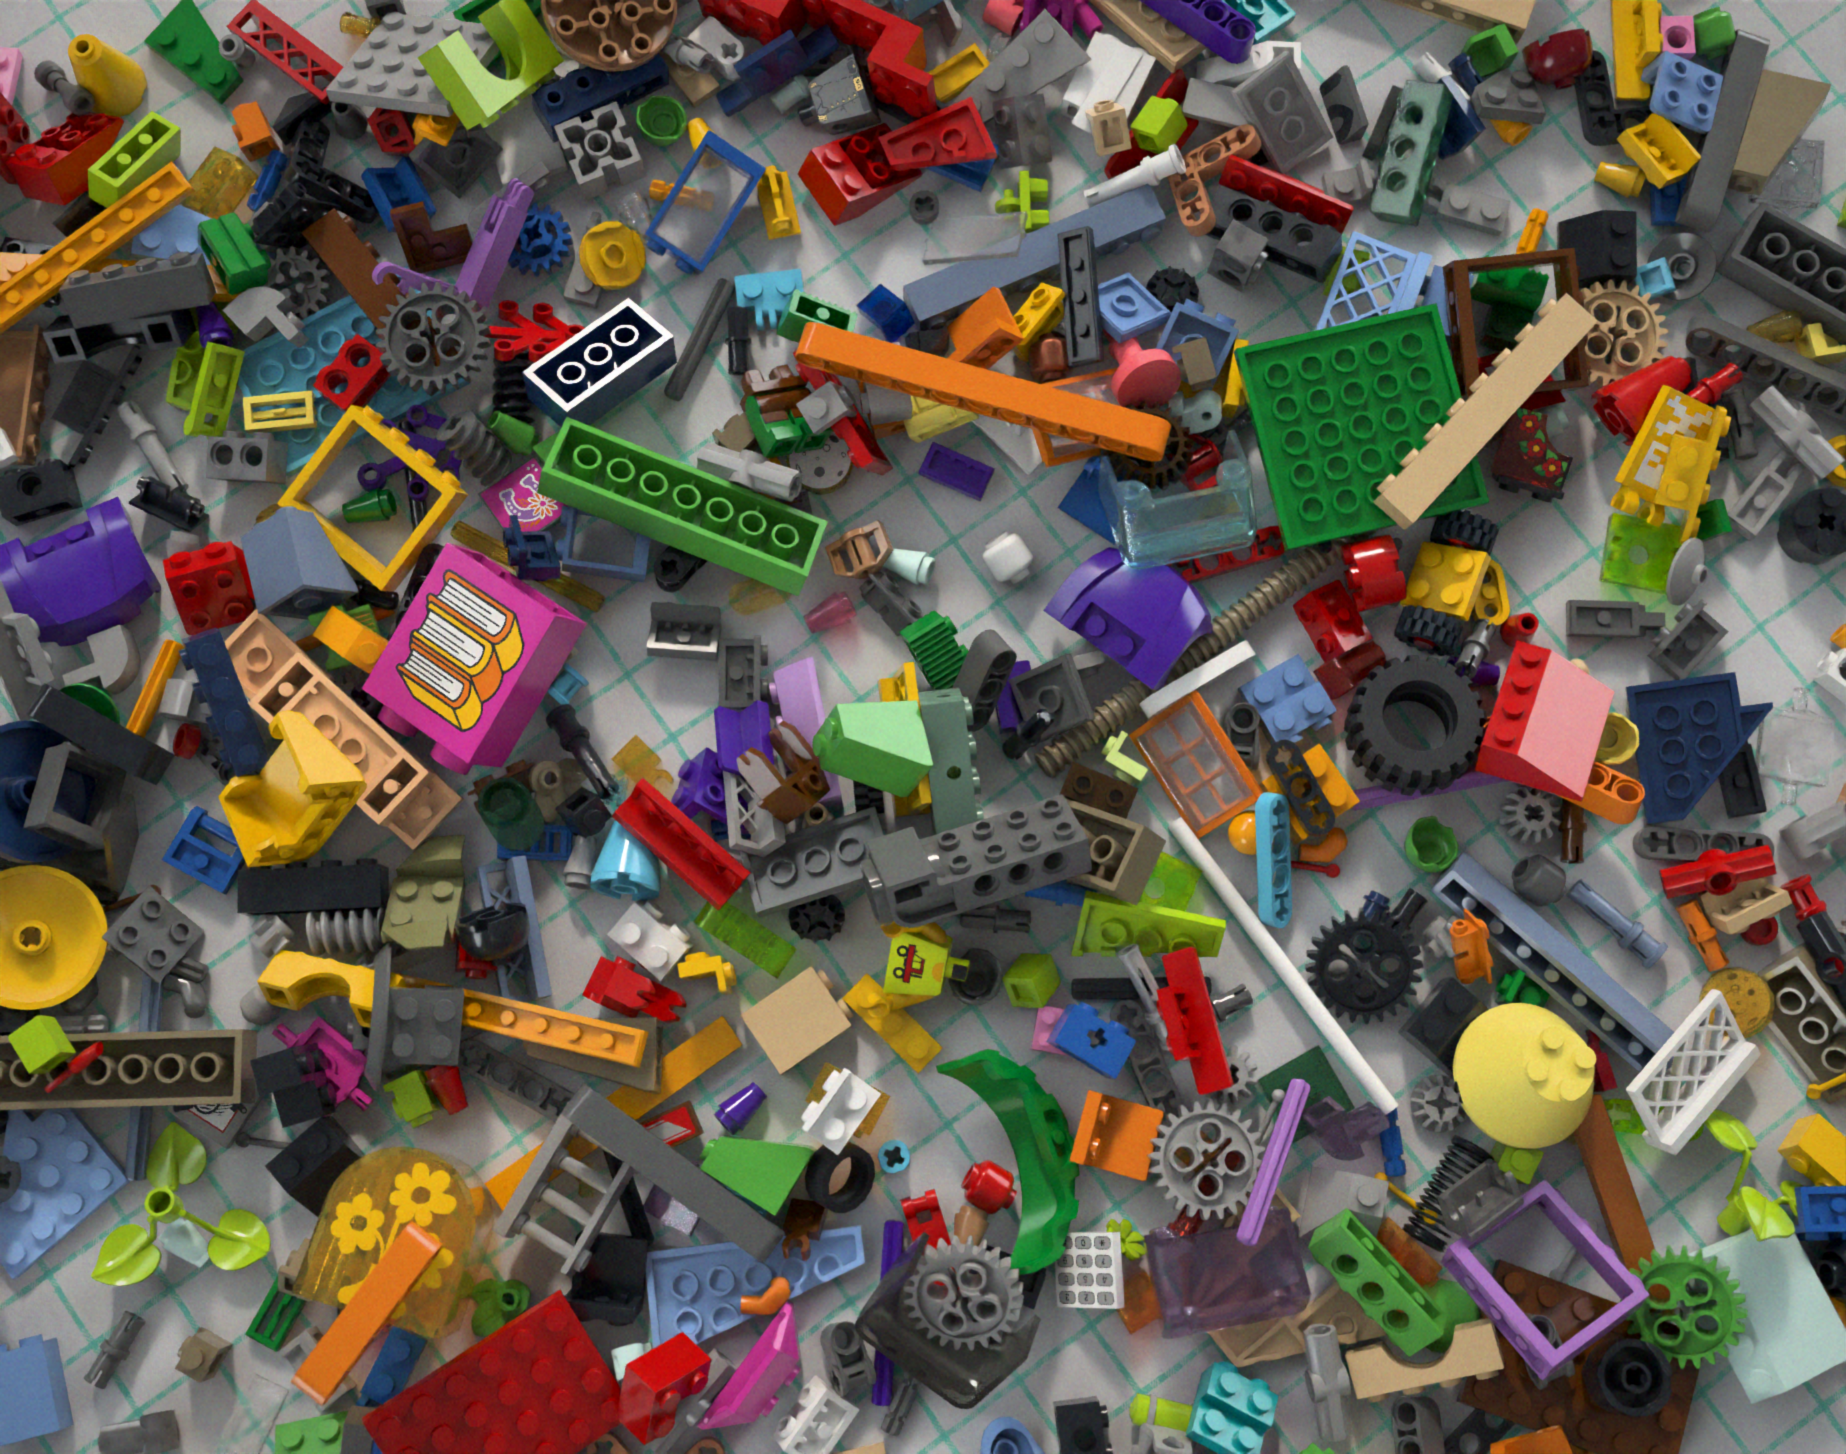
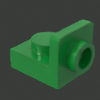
M1518 969L1510 971L1509 974L1504 973L1495 989L1499 993L1495 1003L1499 1005L1526 1003L1544 1008L1550 994L1535 981L1525 977L1526 973Z

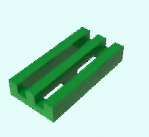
M278 1276L245 1333L246 1336L275 1352L282 1348L307 1302L297 1298L276 1338L272 1340L270 1338L293 1296L285 1294L264 1333H259L260 1326L280 1292L278 1291Z

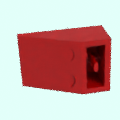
M90 112L84 116L70 113L66 117L67 121L58 127H51L43 131L41 138L36 142L19 147L15 151L16 155L5 163L24 197L65 206L89 190L88 169L111 149L124 124L123 119L104 113Z
M886 122L815 147L810 150L797 175L834 226L860 217L923 175L919 168L892 171L879 140L880 136L892 132Z

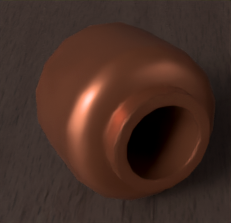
M1057 333L1042 334L1039 336V340L1030 345L1028 349L1030 373L1040 384L1066 379L1074 371V368L1068 366L1066 340L1059 338Z

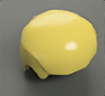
M1615 712L1608 713L1594 760L1604 765H1620L1632 758L1639 747L1637 726L1621 714Z

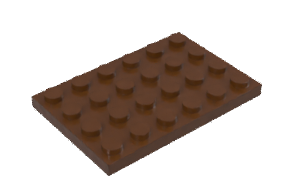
M1501 1259L1495 1261L1491 1276L1524 1314L1543 1315L1551 1319L1563 1344L1618 1304ZM1481 1311L1479 1320L1488 1318L1483 1311ZM1624 1320L1574 1357L1572 1362L1575 1367V1375L1570 1377L1563 1375L1548 1382L1547 1387L1542 1390L1538 1389L1531 1380L1522 1356L1494 1325L1504 1358V1369L1498 1370L1499 1375L1488 1379L1479 1380L1476 1375L1463 1377L1456 1401L1533 1431L1561 1425L1571 1445L1594 1454H1679L1700 1369L1695 1367L1692 1359H1687L1684 1369H1680L1678 1358L1673 1357L1670 1361L1672 1369L1670 1390L1672 1391L1666 1405L1658 1412L1649 1416L1615 1415L1605 1411L1594 1402L1587 1391L1581 1370L1590 1352L1601 1342L1620 1338L1639 1339L1640 1333L1628 1334L1627 1332L1628 1327L1634 1322L1633 1320ZM1534 1321L1533 1324L1539 1330L1538 1324ZM1663 1321L1659 1324L1660 1330L1665 1334L1674 1335L1680 1331L1679 1327L1672 1323ZM1629 1370L1626 1371V1375L1628 1376L1630 1374Z

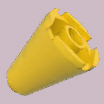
M90 34L79 35L70 42L68 55L77 85L82 86L93 95L95 104L92 111L94 113L122 117L132 113L141 105L144 100L142 98L144 89H147V80L144 71L135 60Z

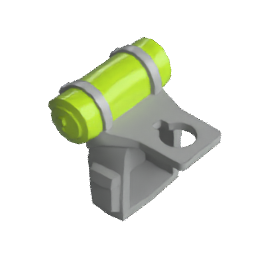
M1137 1393L1130 1403L1129 1414L1132 1424L1140 1426V1437L1138 1444L1132 1446L1130 1454H1194L1197 1442L1185 1436L1193 1403L1190 1405L1159 1398L1153 1394L1144 1395Z

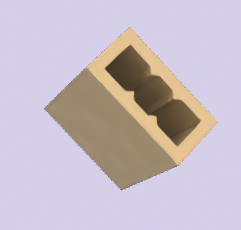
M812 966L740 1015L780 1075L785 1074L853 1027L849 1022V1019L854 1016L843 999L837 1002L828 991L834 985L823 969L816 973Z

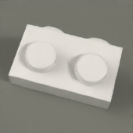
M642 900L636 901L607 935L656 978L662 981L685 953L691 951L695 945L689 940L691 935L677 923H674L672 926L662 917L664 911L650 900L647 902Z

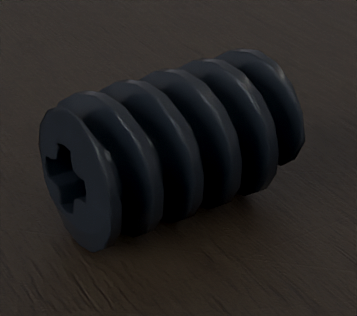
M525 350L515 355L510 361H500L494 357L493 363L496 368L493 370V377L496 381L492 384V389L496 394L492 397V403L496 407L492 409V413L500 411L526 423H533L535 419L526 416V413L534 412L536 407L533 404L526 403V400L530 399H528L522 374L524 370L532 365L527 363V361H530L529 351Z

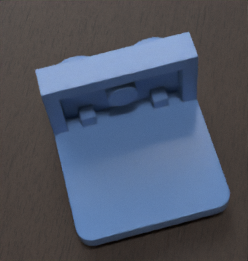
M1664 51L1643 69L1641 81L1654 86L1650 110L1654 114L1695 132L1706 134L1712 129L1723 76L1671 52Z

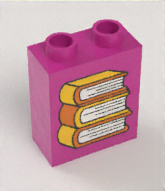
M447 542L362 689L384 704L377 716L383 724L400 734L412 738L421 730L435 740L436 744L431 750L430 755L446 768L463 775L469 773L473 764L502 768L587 623L523 580H518L517 576L484 554Z

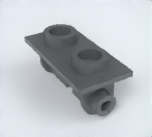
M870 573L868 576L874 582L872 583L870 580H867L859 587L862 591L861 597L876 613H880L886 606L890 609L881 619L897 637L900 636L899 632L922 618L920 616L922 613L920 607L910 598L905 599L897 590L899 584L888 573Z

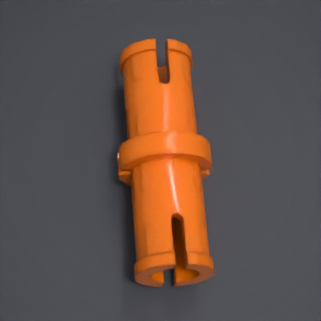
M1697 898L1678 905L1675 909L1690 934L1688 939L1691 944H1695L1700 952L1708 972L1716 971L1729 964L1730 961L1716 937L1717 930L1714 926H1710Z

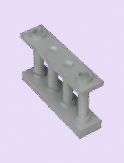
M560 1114L492 1231L504 1238H514L515 1234H525L566 1259L560 1272L564 1275L574 1276L576 1271L582 1272L592 1256V1253L589 1252L590 1247L634 1173L639 1174V1172L624 1162L614 1180L611 1181L569 1156V1151L566 1148L573 1137L581 1136L620 1159ZM562 1168L605 1194L594 1214L550 1188V1183L547 1181L554 1169L559 1170ZM542 1200L585 1226L575 1246H572L530 1220L531 1216L528 1213L535 1201L540 1202Z

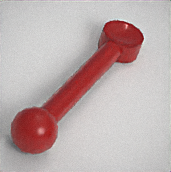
M1291 861V868L1326 873L1330 878L1338 877L1340 874V868L1336 864L1321 866Z

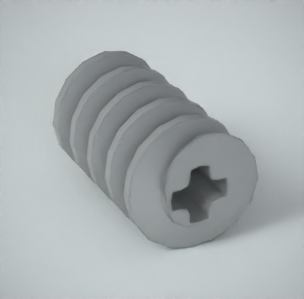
M379 907L377 917L372 916L370 908H365L362 918L358 917L356 909L353 908L349 912L348 919H344L342 910L337 909L334 920H330L327 910H322L319 921H316L314 912L310 911L306 918V934L311 951L317 956L323 955L325 951L328 954L336 955L339 950L344 954H350L354 948L358 953H365L368 947L372 952H379L384 944L381 938L385 917L384 908Z

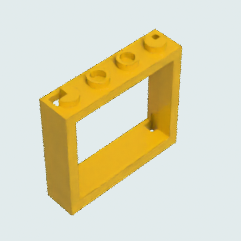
M351 405L277 504L280 507L293 506L297 510L313 512L337 554L379 590L394 592L417 563L423 548L433 542L469 494L459 487L462 483L457 480L456 476L448 471L442 473L434 466L436 460L422 449L416 451L407 443L410 441L408 436L395 427H392L390 430L382 423L384 417L380 413L375 412L368 405L365 408ZM360 426L442 493L387 567L305 500Z

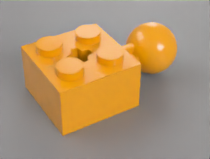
M1320 743L1302 754L1329 802L1335 818L1360 802ZM1288 764L1286 766L1289 771L1282 775L1286 780L1293 773L1301 771V769L1297 766L1292 770ZM1273 775L1259 784L1263 792L1283 794ZM1298 778L1291 783V791L1298 798H1303L1301 794L1305 791L1304 787L1310 789L1308 782L1304 779ZM1316 797L1307 804L1299 805L1302 811L1308 807L1313 814L1312 819L1309 820L1311 826L1318 825L1320 828L1323 827L1322 822L1326 820L1323 813L1317 815L1312 807L1315 803H1319ZM1289 805L1290 838L1296 845L1310 835L1304 832ZM1255 810L1240 812L1234 816L1228 827V838L1231 845L1238 852L1245 855H1256Z

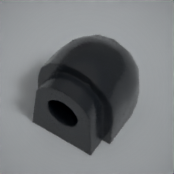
M942 329L909 332L905 337L906 347L945 357L949 345V332Z

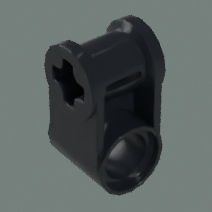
M668 546L654 563L657 585L665 592H677L684 587L697 570L707 563V560ZM674 569H676L677 575L674 576L672 574H668L665 577V570L672 572Z

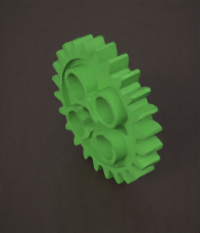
M1668 1245L1665 1257H1661L1654 1249L1651 1252L1652 1263L1642 1257L1639 1259L1638 1264L1642 1272L1632 1268L1629 1270L1631 1274L1636 1275L1642 1281L1645 1290L1650 1295L1639 1310L1625 1319L1634 1321L1628 1327L1627 1332L1628 1334L1640 1333L1641 1335L1638 1340L1655 1345L1666 1356L1669 1363L1673 1357L1678 1358L1680 1369H1684L1687 1359H1692L1695 1367L1700 1369L1701 1358L1703 1357L1714 1365L1716 1364V1351L1725 1357L1729 1356L1726 1342L1734 1346L1739 1345V1338L1733 1332H1745V1325L1737 1319L1747 1318L1748 1310L1737 1305L1746 1302V1295L1734 1293L1739 1288L1740 1281L1739 1279L1729 1281L1726 1279L1730 1274V1267L1726 1266L1718 1270L1716 1268L1717 1256H1713L1706 1262L1702 1260L1703 1249L1699 1248L1693 1257L1689 1256L1687 1246L1683 1245L1680 1255H1675L1671 1246ZM1699 1278L1704 1280L1709 1288L1703 1293H1695L1689 1289L1687 1282L1690 1279ZM1654 1284H1662L1669 1289L1670 1295L1664 1299L1657 1298L1651 1294L1649 1288ZM1679 1300H1684L1685 1305L1690 1306L1689 1313H1683L1682 1309L1677 1307ZM1708 1300H1716L1718 1302L1717 1305L1702 1304ZM1651 1308L1666 1309L1657 1314L1650 1312ZM1709 1315L1717 1321L1718 1326L1714 1329L1706 1330L1701 1328L1696 1320L1700 1316ZM1663 1321H1672L1678 1325L1680 1331L1677 1334L1668 1335L1660 1330L1659 1324Z

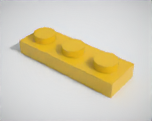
M866 973L842 999L899 1056L919 1073L943 1047L903 1008L890 1010L888 1016L884 1019L877 1020L868 1013V1010L876 1009L880 1003L871 1004L868 1001V996L871 993H878L885 998L887 993H884L883 988Z

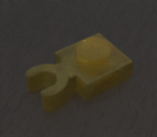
M637 735L611 758L636 784L642 778H645L654 788L655 782L659 778L667 779L670 784L675 782L668 771L655 768L662 761L661 758Z

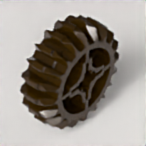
M1145 400L1140 402L1138 409L1130 403L1126 408L1158 416L1171 424L1164 456L1165 454H1172V461L1165 466L1155 468L1156 461H1147L1101 448L1100 455L1107 456L1103 462L1104 467H1114L1111 473L1112 479L1119 476L1123 477L1122 488L1131 482L1135 484V493L1141 490L1142 485L1146 486L1149 494L1154 492L1156 485L1164 491L1168 488L1169 482L1172 484L1178 483L1181 478L1180 474H1186L1189 468L1187 463L1191 462L1193 458V452L1190 449L1194 445L1193 439L1186 438L1190 433V427H1180L1183 421L1182 415L1172 418L1170 416L1172 413L1171 407L1167 408L1165 412L1160 411L1159 402L1154 403L1152 408H1148ZM1131 460L1136 461L1139 464V466L1133 463Z

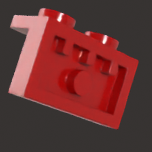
M1339 579L1309 592L1293 604V609L1299 621L1304 626L1325 664L1373 639Z

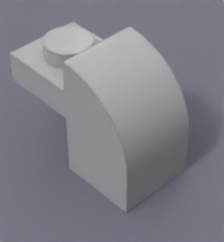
M268 287L248 289L238 295L223 309L242 332L256 342L263 338L274 326L288 341L298 348H301L309 340L302 332V329L305 327L304 323L292 312L297 305L275 289Z
M117 625L88 636L87 640L95 663L63 674L62 678L65 686L82 683L102 690L101 686L103 685L104 689L114 694H119L126 690L137 677L140 668V654L133 632L122 625Z
M167 679L158 712L159 715L164 718L199 725V722L207 724L205 717L211 716L207 704H199L192 687V684L195 682Z

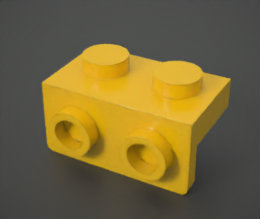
M1654 113L1642 124L1626 129L1617 138L1618 142L1623 146L1624 153L1630 159L1635 160L1644 171L1646 179L1653 185H1656L1658 189L1680 181L1701 160V155L1670 120Z
M1041 282L1013 316L1024 338L1012 349L1020 360L1028 362V349L1030 345L1039 340L1040 335L1051 333L1054 327H1057L1064 318V308L1061 301L1065 297V293L1062 289Z
M706 952L689 954L685 956L686 962L677 964L679 977L687 982L717 976L719 991L724 995L732 994L731 986L737 985L734 965L727 962L721 955L710 957V954H706Z

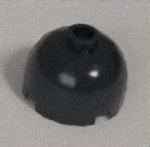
M505 903L507 910H495L493 905L460 917V923L455 922V928L462 948L469 956L479 961H491L492 966H500L513 960L512 955L522 950L529 936L530 924L525 904Z

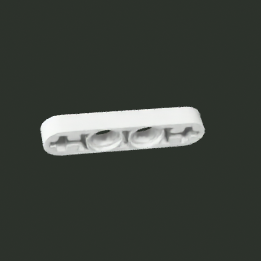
M1247 640L1242 641L1153 693L1139 705L1148 719H1151L1196 689L1199 691L1240 667L1256 654Z

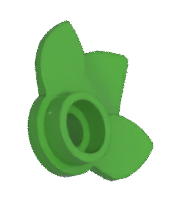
M491 1278L476 1284L470 1292L472 1298L479 1304L471 1321L473 1334L479 1337H487L524 1313L531 1301L529 1287L517 1279H509L501 1283ZM508 1293L514 1296L515 1302L513 1305L509 1301Z

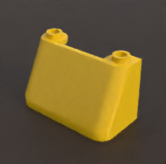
M286 710L278 712L274 716L268 728L273 738L283 739L281 744L258 775L244 774L239 777H232L228 785L218 796L248 867L288 864L311 858L321 849L367 788L362 772L300 712Z

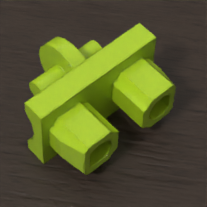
M1019 171V182L1017 183L1018 198H1014V190H1004V198L995 202V212L1005 215L1006 224H1014L1015 215L1019 214V237L1048 226L1049 211L1031 210L1030 202H1047V180L1029 178V171Z

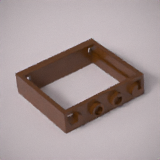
M1575 248L1454 260L1443 266L1452 362L1461 397L1464 401L1473 394L1469 387L1479 377L1469 274L1553 266L1557 301L1567 293L1584 308V297L1582 292L1579 291L1578 285L1581 266L1576 265ZM1588 333L1563 359L1565 380L1542 382L1531 395L1574 391L1589 386L1587 370L1591 369V365L1586 360L1585 353Z

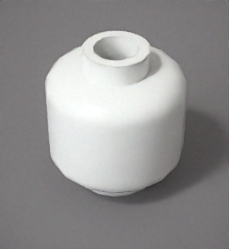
M1004 531L984 545L986 551L983 553V560L997 581L1004 582L1010 579L1015 584L1030 574L1027 567L1031 565L1034 557L1019 534L1012 533L1009 535L1007 531Z

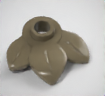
M565 758L558 763L546 760L540 761L534 765L529 773V783L535 791L533 804L535 811L548 823H552L558 815L555 808L582 787L580 784L587 778L576 759ZM548 772H550L551 781L547 785L545 783L544 777ZM584 801L581 802L578 806H576L572 811H574V810L577 809L580 805H582V804L584 803Z

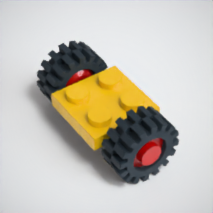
M1458 510L1437 516L1430 534V540L1434 543L1422 542L1406 585V599L1400 602L1403 609L1394 631L1395 638H1399L1400 642L1406 643L1409 647H1416L1421 652L1423 650L1427 651L1428 654L1432 655L1434 653L1439 656L1454 655L1463 631L1462 624L1455 620H1469L1499 532L1496 524L1491 523L1492 521L1488 518L1482 519L1480 514L1473 515L1470 514L1471 511L1465 510L1462 512Z

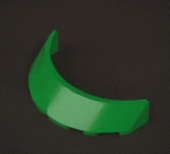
M984 1049L936 1065L938 1073L952 1077L976 1092L995 1113L1010 1140L1017 1160L1022 1190L1021 1222L1016 1244L1010 1256L1012 1258L1010 1269H1019V1275L1033 1273L1060 1259L1066 1249L1063 1244L1068 1234L1071 1220L1077 1218L1079 1200L1075 1199V1178L1080 1176L1079 1164L1070 1161L1074 1139L1069 1133L1068 1122L1052 1093L1046 1094L1035 1080L1037 1075L1027 1066H1019L1010 1059L999 1055V1051Z

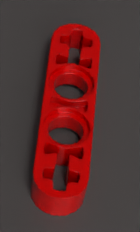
M1268 526L1172 554L1163 563L1170 567L1172 563H1175L1178 568L1188 566L1190 562L1188 558L1192 557V565L1196 575L1192 574V568L1186 569L1181 573L1192 584L1278 559L1284 555L1285 549L1282 541L1277 550H1274V547L1271 545L1262 547L1260 550L1261 556H1258L1257 545L1266 543L1270 535H1273L1275 540L1281 539L1282 541L1279 526ZM1242 543L1248 546L1250 557L1242 561L1237 560L1232 554V547L1235 544ZM1204 553H1212L1216 556L1218 565L1213 570L1204 569L1199 563V557Z

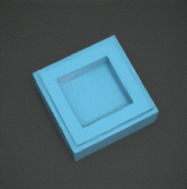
M1665 257L1637 267V276L1634 280L1636 285H1639L1640 297L1650 293L1651 296L1648 300L1650 301L1676 291V286Z

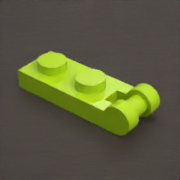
M207 341L190 414L184 422L183 429L185 435L192 437L203 435L207 439L208 436L223 437L245 351ZM206 413L213 414L212 420L209 423L204 422Z

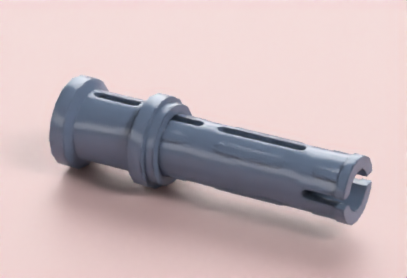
M1579 879L1566 894L1568 898L1577 903L1584 911L1618 938V945L1622 949H1629L1641 959L1644 968L1649 969L1667 950L1668 945L1665 942L1659 943L1644 930V925L1641 922H1632L1626 918L1618 909L1585 883L1583 879Z

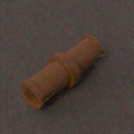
M1562 798V822L1558 826V831L1562 832L1560 862L1567 863L1568 861V864L1584 863L1583 839L1584 833L1587 832V823H1584V808Z

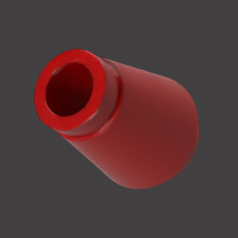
M1532 613L1508 616L1506 621L1500 626L1501 638L1508 646L1513 648L1517 640L1530 643L1539 626V621Z
M436 1065L424 1072L427 1078L425 1081L426 1085L445 1110H447L449 1116L469 1106L458 1066Z

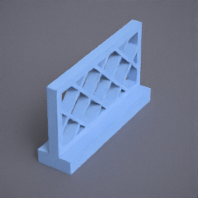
M1353 231L1315 330L1324 329L1326 322L1329 327L1337 326L1330 311L1331 308L1344 303L1351 319L1339 325L1364 320L1374 315L1376 317L1382 316V312L1388 310L1387 314L1414 308L1432 255L1419 251L1416 255ZM1357 243L1369 248L1373 259L1358 264L1353 254L1355 244ZM1391 257L1404 261L1405 265L1402 272L1390 277L1383 261ZM1350 262L1352 268L1346 270L1347 265ZM1376 264L1384 280L1369 286L1362 273V269ZM1355 273L1362 289L1347 295L1341 283L1342 279ZM1399 280L1397 287H1395L1393 282ZM1387 285L1392 300L1390 303L1379 307L1372 291ZM1338 292L1341 298L1335 300ZM1365 294L1372 311L1357 316L1350 300Z

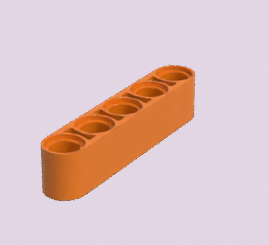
M1491 716L1487 717V721L1483 726L1486 730ZM1594 761L1582 802L1563 796L1559 797L1613 823L1626 825L1636 819L1645 791L1643 786L1636 780Z
M413 1221L410 1222L297 1370L290 1383L319 1405L324 1406L443 1247V1243Z

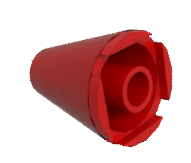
M1667 356L1597 389L1591 395V399L1597 398L1598 401L1593 405V408L1610 433L1614 436L1621 433L1627 438L1622 443L1632 446L1662 386L1665 385L1683 392L1691 382V367L1681 357Z

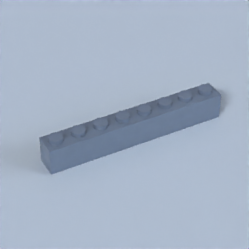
M1146 184L903 286V299L918 331L939 330L947 324V321L960 316L992 287L999 288L1006 301L1009 295L1016 292L1027 293L1034 290L1042 281L1050 278L1053 281L1061 279L1058 233L1086 226L1091 227L1094 233L1097 263L1100 257L1109 253L1113 255L1120 254L1129 249L1131 244L1140 240L1149 242L1157 238L1161 231H1163L1166 217L1151 186Z
M1463 851L1447 870L1442 871L1430 891L1462 919H1464L1463 910L1467 909L1477 919L1483 920L1490 934L1487 940L1638 1072L1643 1070L1674 1034V1031L1467 852ZM1674 1056L1667 1062L1666 1071L1672 1067Z

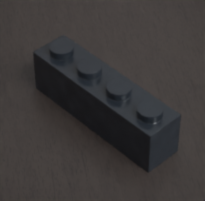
M374 858L356 859V865L342 866L341 860L321 861V867H307V862H292L285 864V868L272 869V865L250 867V870H238L237 913L246 916L309 913L310 911L321 913L322 910L336 912L337 909L345 912L353 908L356 911H364L365 908L378 910L379 907L386 910L389 900V867L378 864V859Z

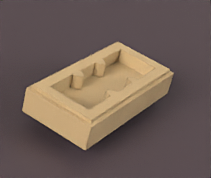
M659 52L669 68V77L693 108H696L721 90L720 84L710 72L701 74L688 65L675 63L672 57L666 53Z

